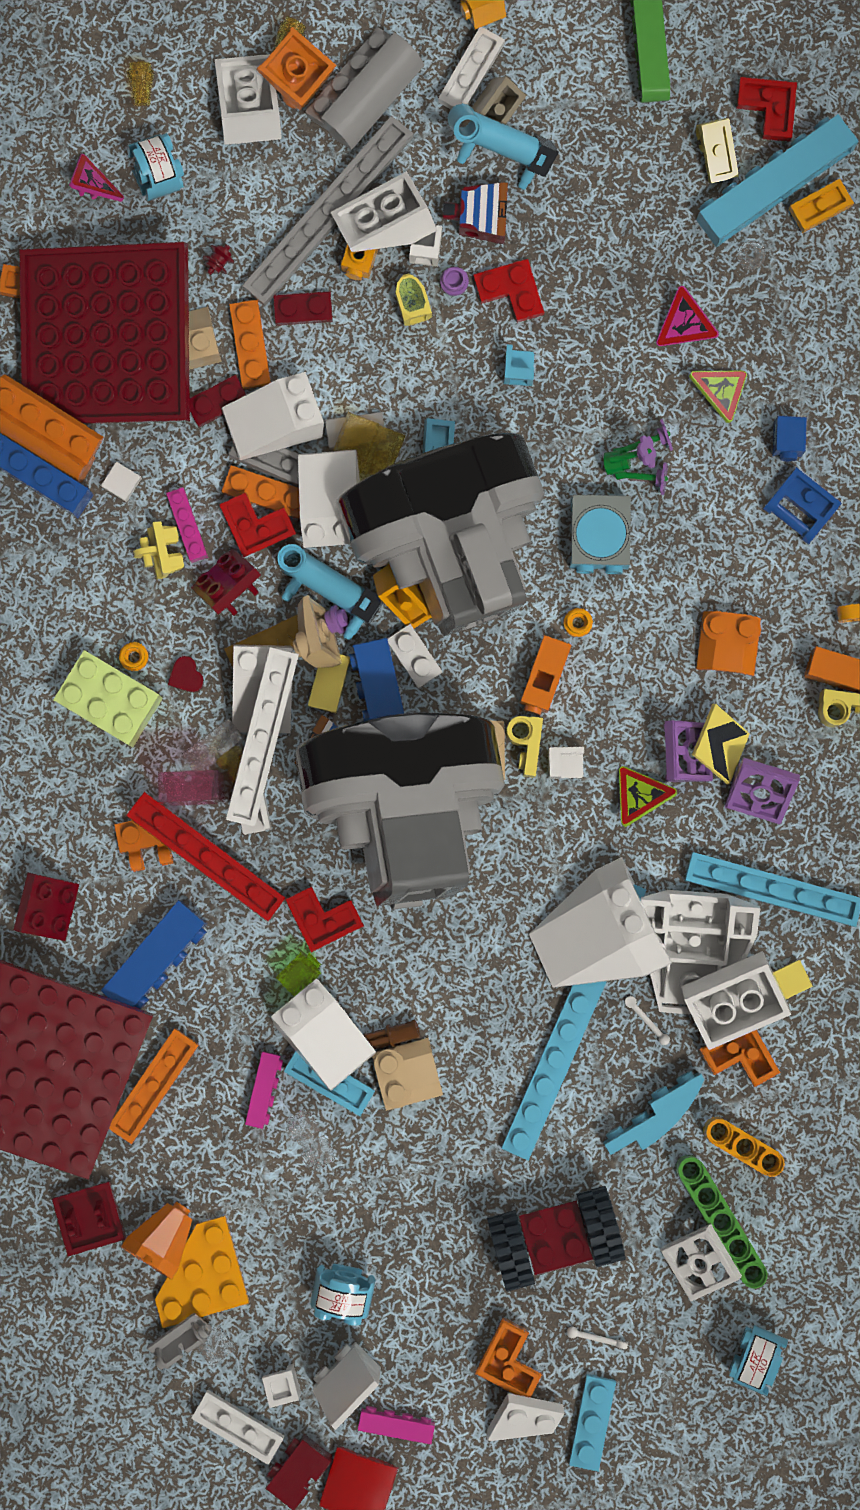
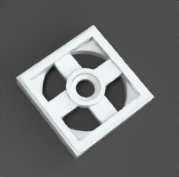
M711 1224L670 1242L660 1249L690 1301L736 1282L742 1276ZM699 1238L709 1241L713 1251L707 1254L700 1252L694 1241ZM680 1247H683L689 1258L687 1263L680 1266L678 1251ZM702 1259L705 1262V1268H698L695 1265V1260ZM721 1262L725 1268V1274L722 1280L717 1281L711 1268L712 1265ZM693 1274L700 1277L705 1285L693 1282L688 1276Z

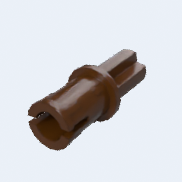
M416 1019L395 1026L387 1024L386 1028L363 1034V1036L374 1049L389 1045L393 1048L396 1047L397 1043L420 1038V1030Z

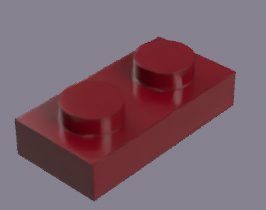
M331 291L274 295L276 326L333 322Z
M234 375L190 398V412L198 428L223 416L222 407L246 396L237 376Z

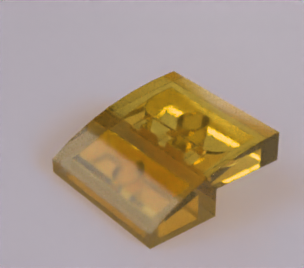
M348 411L332 452L356 450L360 480L385 489L387 477L391 474L406 435Z

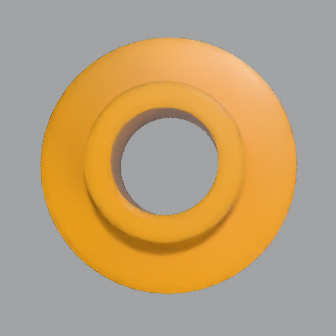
M582 608L570 610L564 618V628L573 637L587 635L593 625L590 613ZM575 618L583 620L584 624L581 628L573 626L572 622Z
M137 642L127 643L119 653L121 665L129 671L143 669L149 659L147 649ZM138 652V661L131 662L129 660L130 653Z

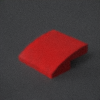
M341 1446L337 1447L319 1506L327 1510H385L399 1467L372 1456L366 1457Z

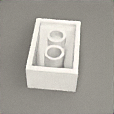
M270 54L215 59L225 145L281 139L276 89L256 70Z
M407 171L330 212L351 252L409 245L437 231L429 209Z
M306 372L277 379L222 407V412L239 460L322 438L324 421Z
M346 450L299 454V504L303 547L348 545L354 539L365 534L357 451Z
M234 645L232 732L248 733L269 647L293 652L292 646ZM292 683L279 733H290Z
M315 979L271 1016L276 1029L330 1091L376 1053L339 1003L318 979Z
M356 1342L351 1347L345 1344L334 1356L337 1361L330 1369L324 1366L313 1378L316 1383L312 1391L330 1425L335 1430L379 1385L381 1367Z

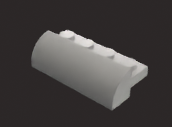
M377 28L305 113L313 122L326 129L335 140L352 150L424 67V63L414 48L395 32L393 35H390Z

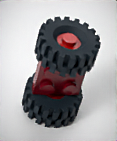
M606 1186L576 1193V1201L520 1215L519 1219L525 1240L516 1210L487 1217L506 1292L535 1284L528 1252L535 1276L591 1262L593 1259L596 1268L626 1260L619 1227Z

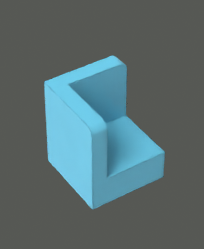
M507 344L504 384L532 386L534 379V352L512 350L513 345Z

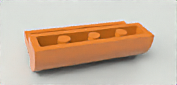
M6 374L0 376V433L77 482L82 483L95 460L94 455L104 437Z

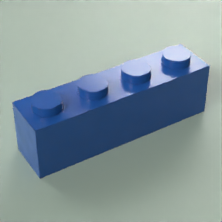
M0 433V470L78 519L93 497V493L81 483Z
M384 638L353 645L355 653L349 654L353 671L359 670L361 681L355 682L359 699L365 698L367 710L362 711L365 727H371L368 725L370 724L368 722L369 719L386 715L404 714L388 639ZM372 728L374 738L368 739L372 756L378 755L379 761L392 759L391 748L383 746L382 735ZM412 745L396 747L397 757L413 754Z
M178 900L102 988L101 992L110 999L142 1009L149 1001L146 997L153 987L158 990L168 979V976L165 974L172 965L177 968L187 957L188 954L185 952V949L191 942L197 945L205 936L207 931L203 928L208 923L185 903Z

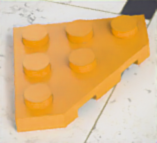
M226 1215L197 1223L185 1244L177 1273L172 1280L166 1278L155 1298L162 1328L179 1324L193 1313L199 1317H204L250 1302Z

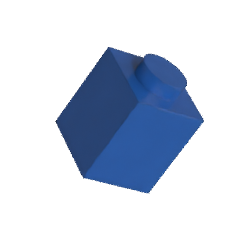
M777 416L773 422L772 456H780V460L786 462L797 461V457L803 456L806 452L807 417Z

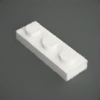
M480 27L440 94L438 103L449 109L458 104L470 105L503 48L505 39Z
M209 1390L205 1393L191 1418L268 1465L284 1439V1435Z

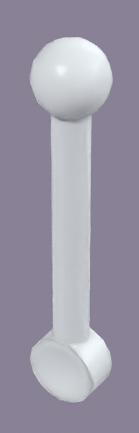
M628 996L625 999V1005L632 1008L659 1037L658 1040L661 1045L669 1044L670 1037L667 1034H663L636 1004V999L633 996Z
M574 1326L567 1329V1336L569 1338L581 1337L622 1349H627L628 1342L578 1331Z

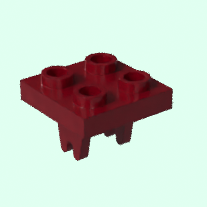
M232 548L229 552L220 556L217 563L208 572L201 574L191 589L218 615L227 609L235 616L238 611L231 603L246 589L256 596L259 591L252 583L261 574Z
M28 872L13 930L66 941L80 884Z
M111 1181L52 1198L68 1257L123 1241L127 1238Z

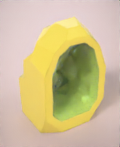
M409 273L403 275L397 282L395 295L404 326L429 320L432 318V312L425 287L413 275Z

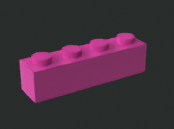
M184 487L166 493L190 562L194 563L208 558Z
M262 1051L245 1125L263 1129L265 1125L269 1124L271 1114L267 1113L269 1106L273 1107L275 1096H272L273 1088L277 1089L279 1078L276 1075L277 1070L281 1071L283 1060L280 1059L281 1055Z
M371 1406L361 1409L358 1431L432 1444L435 1422H431V1418L421 1417V1419H415L413 1415L403 1413L402 1416L395 1415V1412L392 1410L378 1412L376 1411L377 1408Z

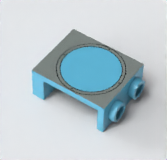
M572 495L570 568H576V573L580 574L594 573V569H605L606 574H622L623 569L628 570L630 566L631 496Z

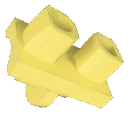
M161 521L153 522L152 527L147 528L148 537L139 539L141 548L134 550L133 553L134 558H143L145 567H152L154 564L156 580L166 578L170 573L181 570L184 567L181 553H167L166 545L178 542L177 527L162 526Z

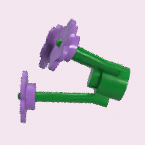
M660 419L662 427L657 428V435L651 437L641 436L638 442L605 452L604 466L607 475L615 474L617 480L628 478L656 481V487H660L661 495H664L666 481H668V464L666 462L663 463L662 470L657 469L656 474L626 472V469H631V459L636 457L645 466L648 465L649 468L655 467L656 451L653 448L654 442L661 440L662 445L668 443L670 451L673 450L669 439L671 433L666 430L663 419Z

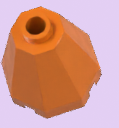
M175 1202L173 1206L167 1203L128 1235L121 1247L172 1280L179 1269L192 1219L188 1216L191 1211L178 1202Z

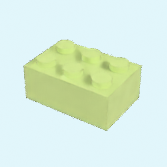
M83 650L53 700L133 748L163 698L156 692Z

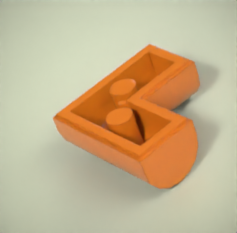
M757 1030L711 1050H708L706 1045L699 1049L700 1055L713 1075L740 1062L753 1087L780 1073Z
M502 1318L475 1374L515 1395L531 1398L542 1373L516 1360L529 1334L528 1330L509 1319Z

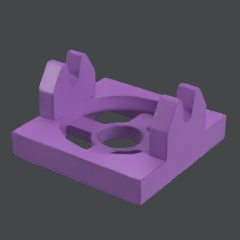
M665 721V724H663L667 774L665 775V782L713 781V772L695 757L692 759L688 752L690 744L695 748L705 723ZM686 731V741L683 743V746H678V735ZM679 755H683L684 760L687 762V773L679 766Z
M743 758L741 763L738 762L737 770L734 772L725 808L781 825L800 781V775ZM759 774L764 776L760 783L754 785L743 782L751 775ZM773 779L778 780L783 785L782 794L774 792L770 786ZM763 788L770 792V796L761 799L756 797L753 792L756 789ZM740 792L750 794L753 803L747 802ZM771 801L776 802L775 805L762 807L763 804H768Z

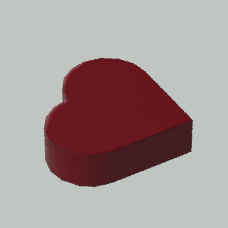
M182 656L174 663L168 686L196 693L203 688L204 677L197 671L196 662L191 657Z

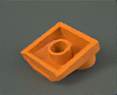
M292 27L276 49L256 70L281 93L286 105L301 110L325 83L337 65Z
M703 611L696 670H715L754 676L758 641L761 634V618L747 614Z

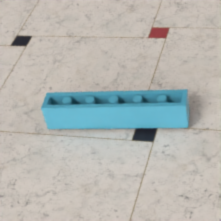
M839 114L830 120L828 117L824 118L814 127L815 131L808 136L805 133L801 134L791 143V148L785 152L782 149L777 151L768 159L769 163L762 168L759 166L754 167L745 175L746 179L740 184L736 182L730 184L722 191L723 195L715 201L711 198L700 206V212L696 221L716 247L854 151L859 141Z

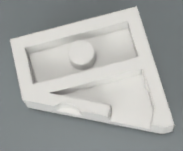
M508 1393L487 1429V1440L497 1441L552 1434L565 1414L563 1404Z

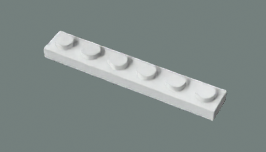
M269 647L226 820L253 827L256 825L299 656L298 653Z

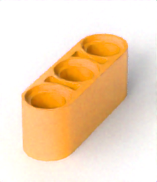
M712 1117L705 1122L703 1134L715 1146L768 1177H775L783 1171L785 1166L784 1158L778 1151L723 1118ZM717 1123L723 1124L725 1127L724 1135L719 1139L712 1138L711 1128ZM741 1139H748L750 1142V1149L745 1154H739L736 1150V1145ZM768 1154H773L776 1158L775 1166L771 1169H764L762 1166L763 1158Z

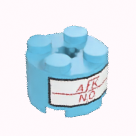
M167 133L163 135L158 134L127 145L128 158H135V162H133L135 170H132L142 195H146L147 201L180 191V188L184 187L181 178L184 176L183 168L179 159H173L171 153L173 145Z
M333 1264L332 1269L325 1270V1267L320 1265L316 1271L310 1301L311 1307L315 1309L314 1316L322 1320H330L334 1317L344 1319V1323L348 1325H361L362 1319L369 1315L376 1282L373 1275H369L368 1278L362 1276V1269Z
M755 1325L752 1328L746 1326L743 1332L744 1335H742L740 1340V1348L743 1349L741 1356L735 1354L729 1369V1376L733 1377L732 1382L767 1396L769 1387L766 1384L772 1386L783 1359L780 1356L782 1352L780 1346L786 1348L788 1339Z

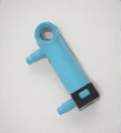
M467 104L454 106L448 114V124L455 137L459 141L464 142L459 150L457 162L464 164L475 145H479L526 166L518 183V187L523 190L531 183L535 173L546 177L559 153L551 140L534 134V136L528 135L475 112ZM470 120L465 127H459L462 121Z
M288 544L278 553V564L281 571L285 575L292 577L282 595L283 600L289 602L303 584L351 614L353 618L343 634V637L347 640L352 639L362 623L369 627L384 603L376 593L368 588L364 589L308 554L296 544ZM291 554L298 555L301 558L300 563L296 567H288L285 564L286 558Z

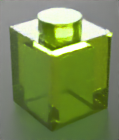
M300 952L275 978L295 997L322 974L318 969L322 964L310 952L306 956Z

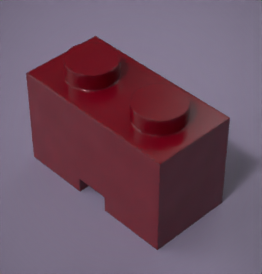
M305 1434L299 1440L295 1437L292 1439L284 1451L287 1457L281 1464L276 1461L265 1476L269 1479L265 1489L292 1510H295L308 1494L310 1486L308 1482L312 1478L317 1482L332 1460L331 1454Z

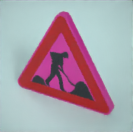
M81 154L69 186L78 190L80 196H83L85 192L90 193L93 200L101 196L122 202L124 196L86 155Z
M679 286L656 341L657 345L667 346L717 338L719 336L718 330L686 287Z

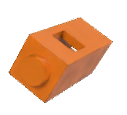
M544 635L520 704L525 705L524 710L538 716L542 712L548 713L572 646L571 644Z
M816 646L811 650L804 677L860 694V659Z

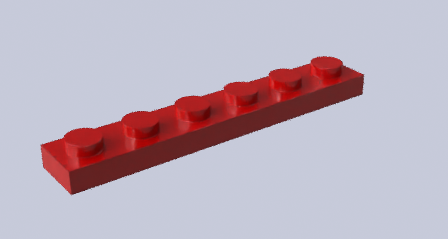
M144 792L127 813L126 817L266 922L271 919L285 900L284 896Z

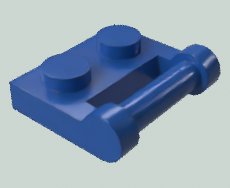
M796 467L763 510L769 514L772 512L799 533L803 537L801 540L809 545L842 503ZM784 497L815 522L811 528L779 504V502Z

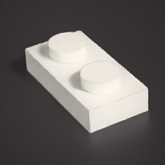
M411 624L388 638L389 646L418 689L442 673V670Z

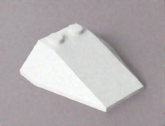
M622 857L596 869L529 933L553 988L644 977L672 964L661 938L656 934L633 886L635 883Z
M665 890L641 897V903L656 934L661 938L672 964L650 974L659 1012L691 1014L688 1007L662 1005V1003L687 1005L681 986L747 958L757 937L760 906L721 893Z

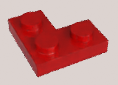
M740 77L736 109L764 111L762 139L791 142L797 82Z
M528 259L473 274L481 304L509 296L517 323L544 315L545 312Z
M247 493L219 504L243 558L297 534L285 507L258 519Z
M312 886L285 899L311 952L364 927L352 900L324 912Z

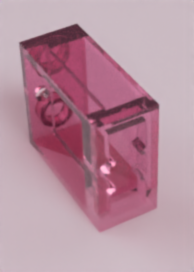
M219 770L158 772L159 803L167 807L225 804L224 774Z

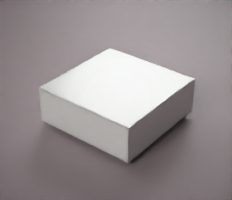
M116 462L101 487L127 502L142 478Z

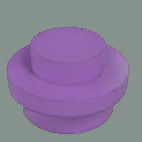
M459 267L447 268L440 277L442 290L450 296L461 295L468 287V275Z
M337 605L331 606L330 610L324 614L327 627L331 633L338 632L342 634L346 631L345 626L349 624L347 614L344 609H339Z

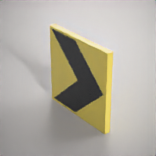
M712 704L692 755L723 782L730 784L750 733L717 704Z

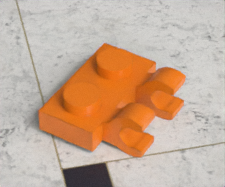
M128 821L114 824L119 852L121 854L129 852L131 871L145 870L141 849L155 846L158 848L160 865L174 864L172 851L136 823Z

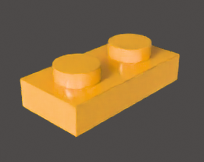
M838 179L790 205L788 210L801 232L804 233L853 206L854 202L842 181Z

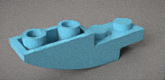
M689 1071L676 1079L678 1084L669 1090L666 1086H663L651 1094L653 1099L648 1101L653 1113L648 1115L647 1111H644L631 1119L633 1122L631 1126L624 1130L619 1126L606 1134L608 1139L603 1144L609 1154H614L634 1141L644 1150L665 1135L691 1106L704 1081L702 1074L699 1072L693 1074L692 1071Z

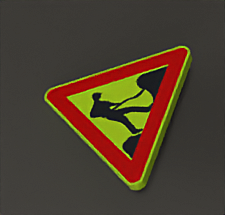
M743 370L692 371L689 374V378L726 423H731L747 373Z
M622 766L619 768L621 824L624 827L634 823L677 795V790L671 786Z

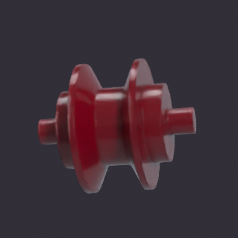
M227 244L224 247L211 245L210 248L213 252L211 256H203L206 262L205 265L209 268L207 273L209 275H212L213 272L216 274L220 272L227 274L224 266L227 263L234 264V260L231 258L232 254L229 252L231 247Z

